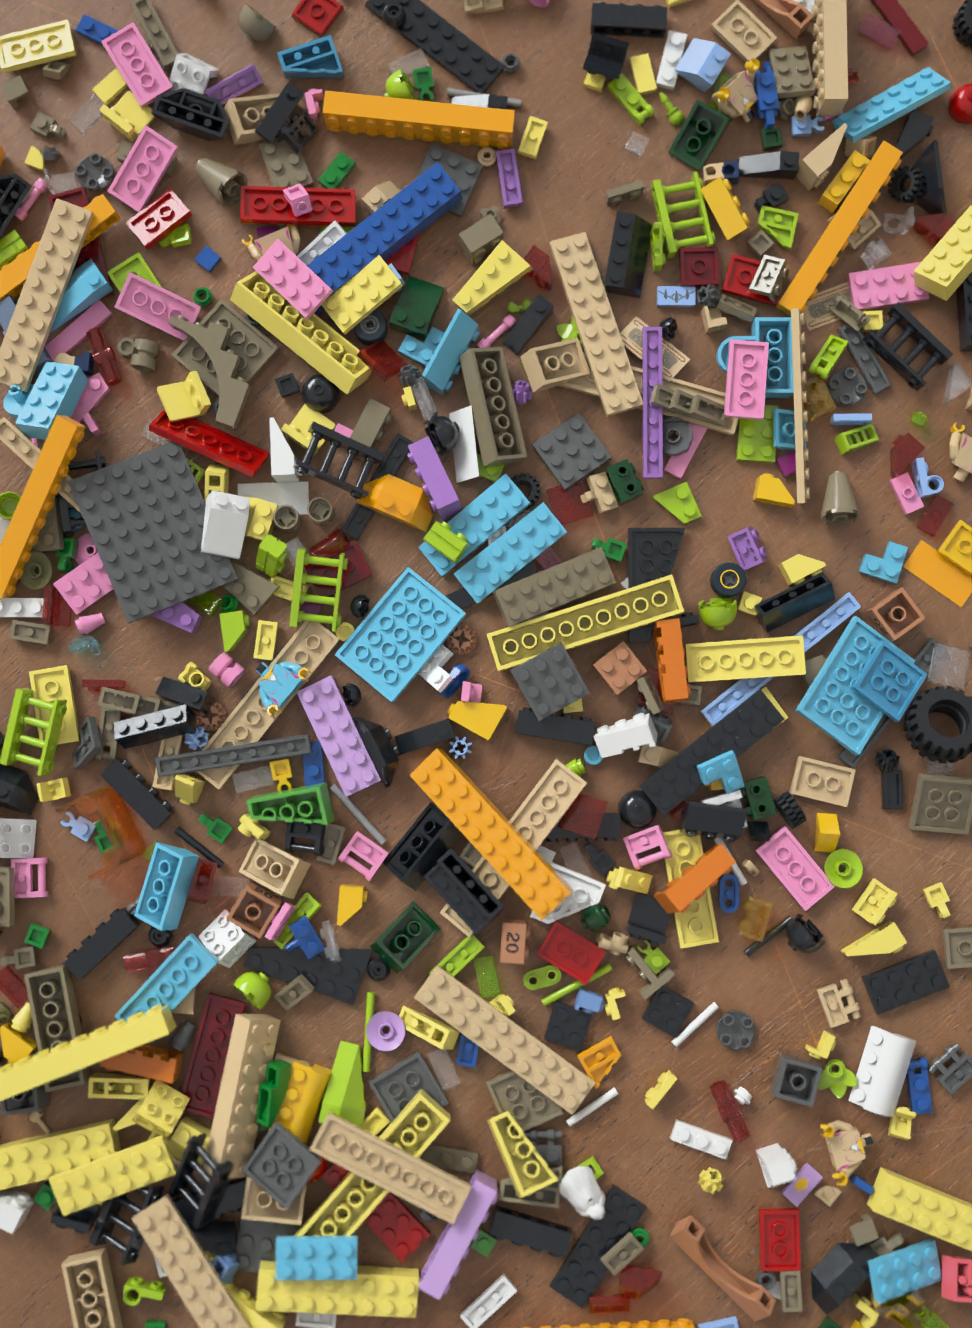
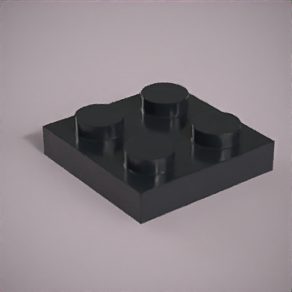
M663 985L653 994L641 1018L676 1038L695 1003Z
M555 1001L544 1039L581 1051L593 1014L584 1012L581 1008L575 1010L572 1005Z

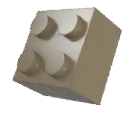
M492 214L459 234V248L471 266L482 263L503 240V231Z

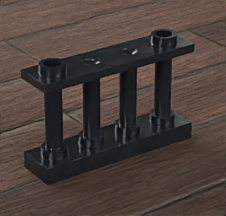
M898 302L886 313L890 319L876 334L871 330L862 340L868 348L874 350L903 377L911 388L918 391L927 384L922 378L936 363L940 365L945 363L953 353ZM895 324H898L904 332L889 347L881 339ZM908 337H911L917 342V346L902 360L895 351ZM922 350H925L931 358L916 373L909 364Z
M313 421L308 429L312 439L303 461L297 460L293 467L300 474H310L350 492V496L356 499H364L369 492L362 489L373 464H378L382 461L384 453ZM324 439L329 442L330 447L320 470L309 466L319 440ZM342 447L347 450L348 454L340 474L336 478L327 474L337 448ZM359 455L365 458V464L356 486L345 482L355 456Z
M96 451V460L71 462L68 467L69 470L98 467L99 470L106 467L105 457H101L100 452ZM58 493L63 532L65 535H73V529L76 526H83L86 523L84 518L74 519V517H70V510H73L74 507Z
M205 1132L188 1140L168 1194L170 1198L181 1194L195 1210L192 1225L196 1229L212 1222L234 1167L230 1160L218 1164L203 1147L207 1137ZM199 1156L212 1169L211 1175L197 1161ZM193 1170L204 1180L206 1189L192 1175ZM188 1184L201 1197L200 1203L187 1189Z
M163 1185L150 1188L143 1186L135 1189L146 1196L142 1207L126 1198L127 1193L106 1200L89 1243L93 1246L108 1243L123 1253L121 1265L135 1263L140 1256L144 1238L136 1225L133 1226L119 1217V1212L123 1205L135 1214H138L161 1199L165 1187ZM115 1224L131 1234L127 1245L112 1236Z

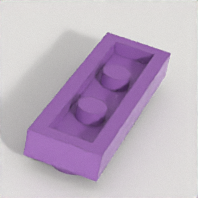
M251 64L204 91L207 96L219 100L221 105L228 102L229 98L238 97L263 83V80L255 65Z
M515 149L496 151L504 208L522 206Z

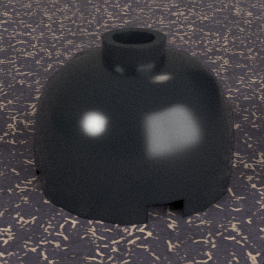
M317 374L305 381L302 387V398L308 408L323 414L330 412L338 404L340 392L339 388L325 378V376Z
M435 416L424 422V424H428V427L425 428L427 437L429 436L433 447H438L440 450L437 452L438 454L444 455L458 444V432H460V429L455 421L452 422L450 418L445 416Z
M642 790L629 791L619 801L618 813H620V819L632 828L648 826L656 816L657 808Z
M797 914L790 921L786 929L789 940L788 945L794 951L799 950L803 953H813L820 949L826 941L821 940L823 937L822 933L809 919L805 922L802 919L803 915Z

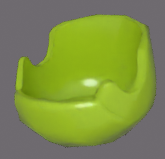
M10 491L0 494V517L2 519L11 521L21 498L19 494Z

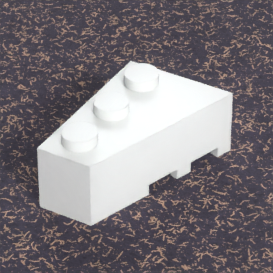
M639 713L633 716V719L627 721L622 719L615 722V725L609 727L604 725L597 728L594 739L601 757L604 758L622 754L624 750L633 748L634 751L639 750L640 745L649 744L650 747L656 746L657 731L650 713L645 715L644 713Z
M776 1143L756 1150L767 1188L796 1179L794 1173L797 1171L795 1162L791 1159L789 1153L787 1154L785 1148L782 1149Z

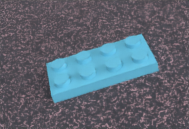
M277 1236L276 1280H357L358 1236Z
M933 1239L924 1240L868 1261L874 1300L879 1304L939 1282L942 1278L936 1241Z

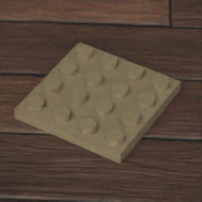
M221 299L200 323L206 325V328H208L210 322L216 323V321L227 325L231 334L225 351L227 349L233 350L238 353L237 355L241 359L235 379L237 377L243 378L249 384L277 353L279 347ZM187 337L172 356L190 372L197 371L201 381L219 396L218 378L211 359L198 343Z

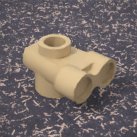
M600 932L597 934L596 943H599V948L609 949V952L614 955L626 954L628 951V937L625 934L614 932L612 937Z

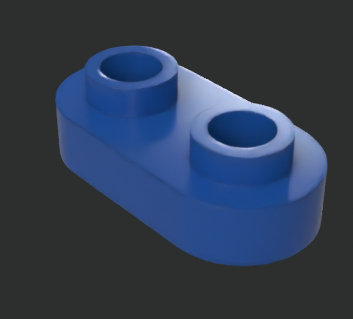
M464 664L453 667L449 674L453 679L441 693L438 691L443 698L452 696L463 684V681H466L469 677L470 670Z
M729 873L722 875L718 883L719 907L726 913H733L739 907V881L736 876ZM726 880H731L729 887L725 885ZM727 899L731 900V905L729 906L725 905Z

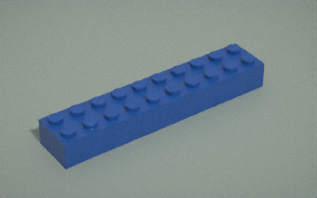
M437 162L309 263L307 267L333 290L330 294L331 296L377 256L380 255L386 261L390 255L396 253L401 247L463 200L461 190ZM322 305L314 312L315 315L324 310Z

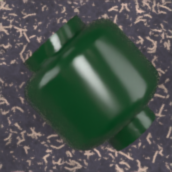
M598 903L583 910L581 922L585 929L589 928L592 932H597L609 925L611 914L605 905Z

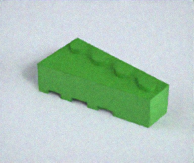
M326 782L256 795L246 800L250 819L280 820L309 824L321 823L323 825H328L335 820Z

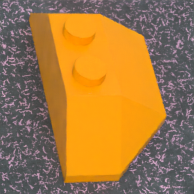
M390 474L364 484L362 490L369 493L364 499H357V504L426 533L433 513L424 489Z

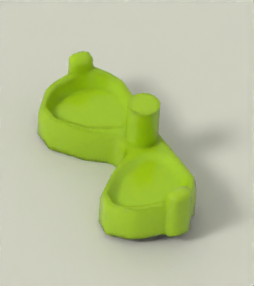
M528 298L519 306L510 302L507 311L511 314L525 312L532 302Z

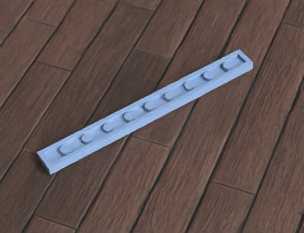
M850 592L846 593L794 635L803 636L804 653L861 607ZM774 677L740 679L700 712L710 725L713 726Z

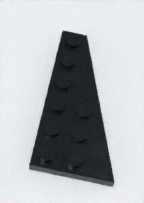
M628 528V589L671 574L685 528ZM655 623L630 630L629 643L649 642Z
M250 947L244 967L289 983L302 974L315 987L313 991L353 1005L373 950L371 948H325L324 951L308 960L306 954L300 948H295L288 953L286 948L282 950L275 947Z

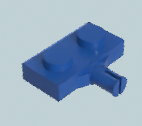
M306 915L289 925L295 940L285 945L288 953L299 947L304 951L309 960L325 950L324 945Z

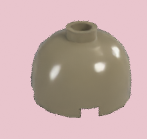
M247 4L242 7L239 13L238 23L244 31L243 36L251 42L254 39L257 41L269 39L277 27Z

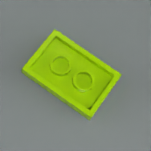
M139 252L107 272L120 293L129 272L161 287Z
M765 405L763 420L738 419L736 461L775 462L776 448L774 447L773 409H778V406Z

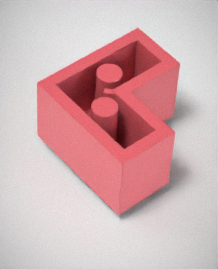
M942 1255L941 1297L958 1302H972L971 1259L956 1255Z

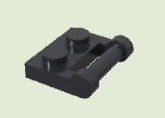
M288 822L285 851L314 853L316 856H322L324 853L323 843L326 825L321 823ZM295 837L314 839L315 844H298L294 842Z

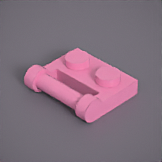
M660 824L623 838L636 870L642 869L644 865L663 858H672L671 849L668 847ZM660 845L662 851L643 858L638 857L637 853Z
M357 831L338 860L344 861L363 874L366 880L370 881L389 852ZM352 851L371 864L372 868L369 870L348 855L349 852Z
M48 857L11 859V867H14L15 898L48 897V890H46V864L48 863ZM33 864H38V891H33Z

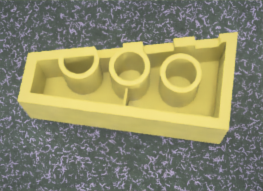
M502 240L453 298V301L471 315L534 268Z
M508 1111L487 1120L518 1197H524L558 1181Z
M233 1282L225 1285L251 1328H284L288 1317L284 1312L256 1310L257 1298L251 1296L248 1290L239 1289L234 1286Z

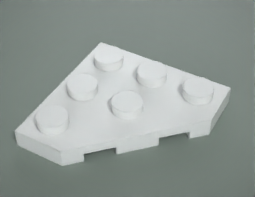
M552 862L550 866L574 892L546 919L541 920L533 910L530 917L550 924L555 920L598 904L606 884Z

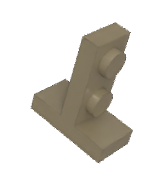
M632 946L628 948L627 953L629 955L626 958L633 967L637 964L641 969L638 973L645 982L650 980L638 990L646 1000L673 978L675 974L669 967H666L656 976Z

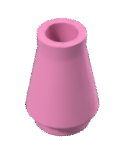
M102 613L82 616L75 620L81 635L84 633L87 635L106 623Z

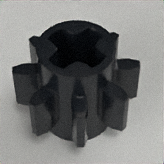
M883 749L882 753L877 752L875 766H878L882 772H892L893 768L898 769L900 756H896V752L892 749Z

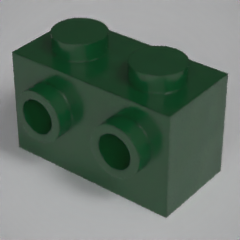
M625 459L606 468V475L620 506L642 496L644 488L641 481L637 480L634 475L636 470L632 462L629 463L628 459Z
M762 776L744 781V787L739 790L741 791L742 798L746 800L747 805L745 809H748L747 817H750L751 820H758L776 815L777 812L767 777Z

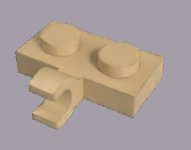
M606 472L586 478L591 491L585 492L584 495L580 496L582 503L594 500L599 514L619 507Z

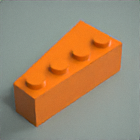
M680 619L656 621L652 631L663 704L685 702L688 696H691V689L686 680L688 669L684 663L685 650L682 645Z
M721 843L714 845L695 861V866L691 865L683 870L681 878L677 877L673 881L671 880L666 884L668 889L664 892L658 891L653 897L667 914L683 913L691 907L689 903L694 899H700L705 894L704 890L708 886L711 888L719 882L718 877L722 874H728L733 869L731 866L736 861Z
M142 1044L100 1061L99 1066L105 1067V1070L108 1071L118 1070L126 1074H135L173 1083L181 1075L185 1051L181 1052L179 1050Z

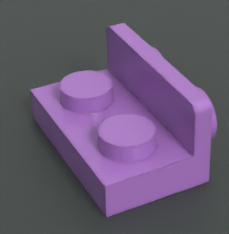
M747 527L727 536L737 561L744 571L767 562V552L763 546L761 547L758 541L760 539L759 533L753 527Z

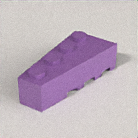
M428 436L408 445L410 453L407 455L411 464H416V475L419 480L422 479L424 482L422 487L426 496L430 495L432 499L429 502L433 511L438 512L442 522H448L461 512L462 508Z
M184 602L151 615L195 635L204 618Z

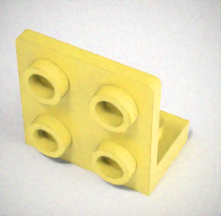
M127 91L114 107L108 108L104 104L99 109L104 119L133 143L139 137L144 126H148L155 118L151 113L152 109L149 106L142 109L130 91Z
M197 371L189 372L186 380L183 382L163 385L157 388L159 397L171 422L205 415L211 405Z
M304 404L291 424L287 425L285 423L281 431L285 436L307 450L312 439L308 429L313 421L331 430H334L336 425L318 411H313ZM319 440L314 456L326 440Z
M156 1080L131 1120L158 1136L163 1135L166 1139L172 1133L190 1099L165 1083Z

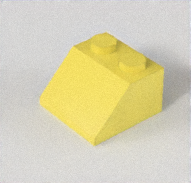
M247 497L250 498L245 536L263 541L266 535L273 534L275 527L273 515L279 506L262 499Z
M185 1116L168 1143L171 1155L182 1160L188 1140L204 1132L207 1134L203 1147L207 1150L211 1130ZM199 1156L197 1161L202 1165L204 1160Z

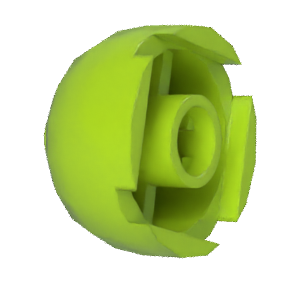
M402 68L389 76L386 81L387 93L384 94L385 97L419 100L418 96L413 97L415 89L405 72L402 73Z
M711 598L710 603H705V600L698 603L700 619L707 626L713 627L714 630H723L725 626L735 620L737 614L736 600L733 603L731 598Z
M246 972L232 984L240 994H243L258 1009H262L271 996V987L267 983L269 979L262 972L259 975L254 972Z

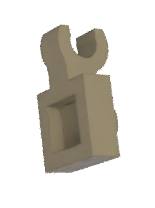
M40 112L37 113L30 127L33 132L47 139L52 134L63 140L66 132L62 131V127L56 125L55 119Z
M35 946L14 949V955L0 958L1 966L15 963L16 969L37 965Z
M900 1232L894 1234L890 1239L882 1235L869 1243V1245L880 1256L894 1252V1248L904 1242V1237Z

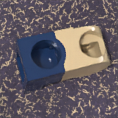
M738 160L704 166V184L708 185L719 177H723L724 180L727 178L731 185L738 184Z
M83 352L82 357L69 356L67 353H60L56 356L55 363L79 366L85 375L93 376L95 357L90 352Z

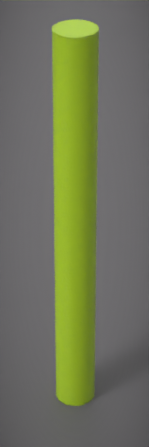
M610 963L595 970L588 983L612 971ZM577 980L541 999L545 1007L585 984Z
M367 992L363 1072H370L372 1045L367 1039L366 1028L369 1020L374 1015L375 992Z

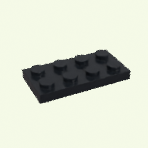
M935 950L927 951L862 977L877 1015L950 987Z

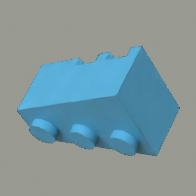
M331 35L277 52L285 78L344 79L343 70Z

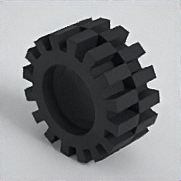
M911 166L899 167L898 171L893 172L895 176H891L890 180H892V183H888V187H891L888 190L891 193L890 196L894 200L903 203H913V200L917 201L919 199L918 195H923L921 190L926 188V186H923V183H926V179H923L925 177L924 173ZM910 177L911 186L904 192L903 184Z
M520 473V475L516 474L513 478L511 477V480L517 487L521 484L529 486L531 493L526 498L531 504L526 509L534 506L540 496V486L536 478L528 473L527 475Z
M788 791L773 800L777 810L792 829L807 821L798 802L795 801Z

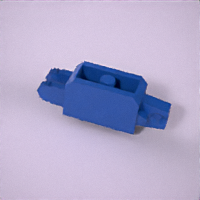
M770 61L764 62V73H760L758 69L755 72L754 78L755 93L757 95V101L754 103L755 114L757 118L764 120L765 129L773 128L775 125L774 117H777L779 109L774 71L771 72Z

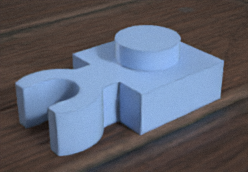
M806 115L805 119L797 120L795 116H791V136H811L812 131L822 133L825 128L817 126V123H822L824 117L819 116L811 120L810 115Z
M66 812V815L70 817V822L62 820L60 823L65 827H73L70 833L85 842H89L96 830L94 822L82 815L76 819V815L73 812Z

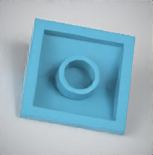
M773 409L775 448L795 450L794 411Z

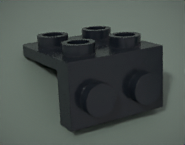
M593 33L583 69L590 74L604 75L610 80L619 79L629 43Z
M638 893L635 896L625 930L630 933L629 936L640 940L643 937L648 939V943L657 946L660 943L665 944L667 939L665 932L671 913L667 914L655 898Z
M95 1204L63 1216L58 1206V1209L52 1214L50 1223L55 1224L56 1227L61 1229H74L75 1232L80 1234L89 1233L95 1225L100 1205Z

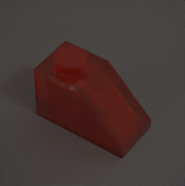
M909 432L904 436L900 434L892 442L894 444L890 449L892 478L899 476L925 448Z
M198 859L186 900L204 905L207 903L218 863Z

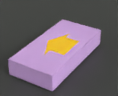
M807 1162L795 1175L796 1179L791 1180L781 1191L796 1207L823 1178Z

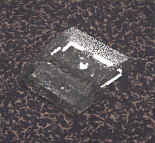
M422 376L416 379L418 384L411 386V389L426 421L437 416L438 411Z
M934 644L927 682L963 690L970 652L950 646Z

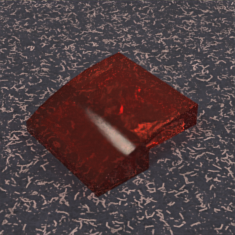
M580 793L560 819L558 828L596 840L608 802Z

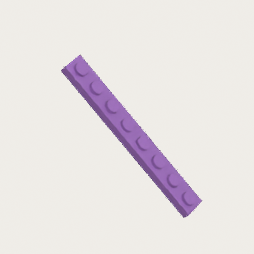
M662 327L642 328L643 479L663 478L662 408L650 404L654 385H662Z

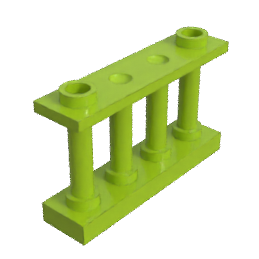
M697 171L693 172L691 182L667 187L662 186L660 179L652 182L651 191L658 222H662V235L664 236V249L667 259L674 258L679 248L703 243L706 244V247H712L715 243V234L710 230L704 199L700 190L703 188V182L698 177ZM693 189L695 200L671 205L665 202L664 197L667 194ZM695 207L698 209L699 218L675 223L669 220L671 212ZM701 225L703 236L679 241L677 239L674 240L673 233L675 230Z
M298 548L289 626L297 627L299 622L302 621L332 624V631L336 632L337 627L341 626L342 616L338 615L343 570H347L348 559L345 558V553H341L339 559L309 556V554H306L307 549ZM316 564L339 567L338 577L336 579L307 575V573H304L305 565ZM314 583L336 586L335 598L305 594V592H302L303 584ZM311 602L334 605L333 616L303 613V611H300L301 603Z
M18 688L15 691L0 764L12 765L20 761L39 767L37 775H48L54 767L53 760L63 716L67 711V700L57 699L50 703L33 698L32 689ZM32 705L51 711L49 722L28 716L29 706ZM25 724L46 729L45 741L24 735ZM21 742L43 748L41 759L20 754Z

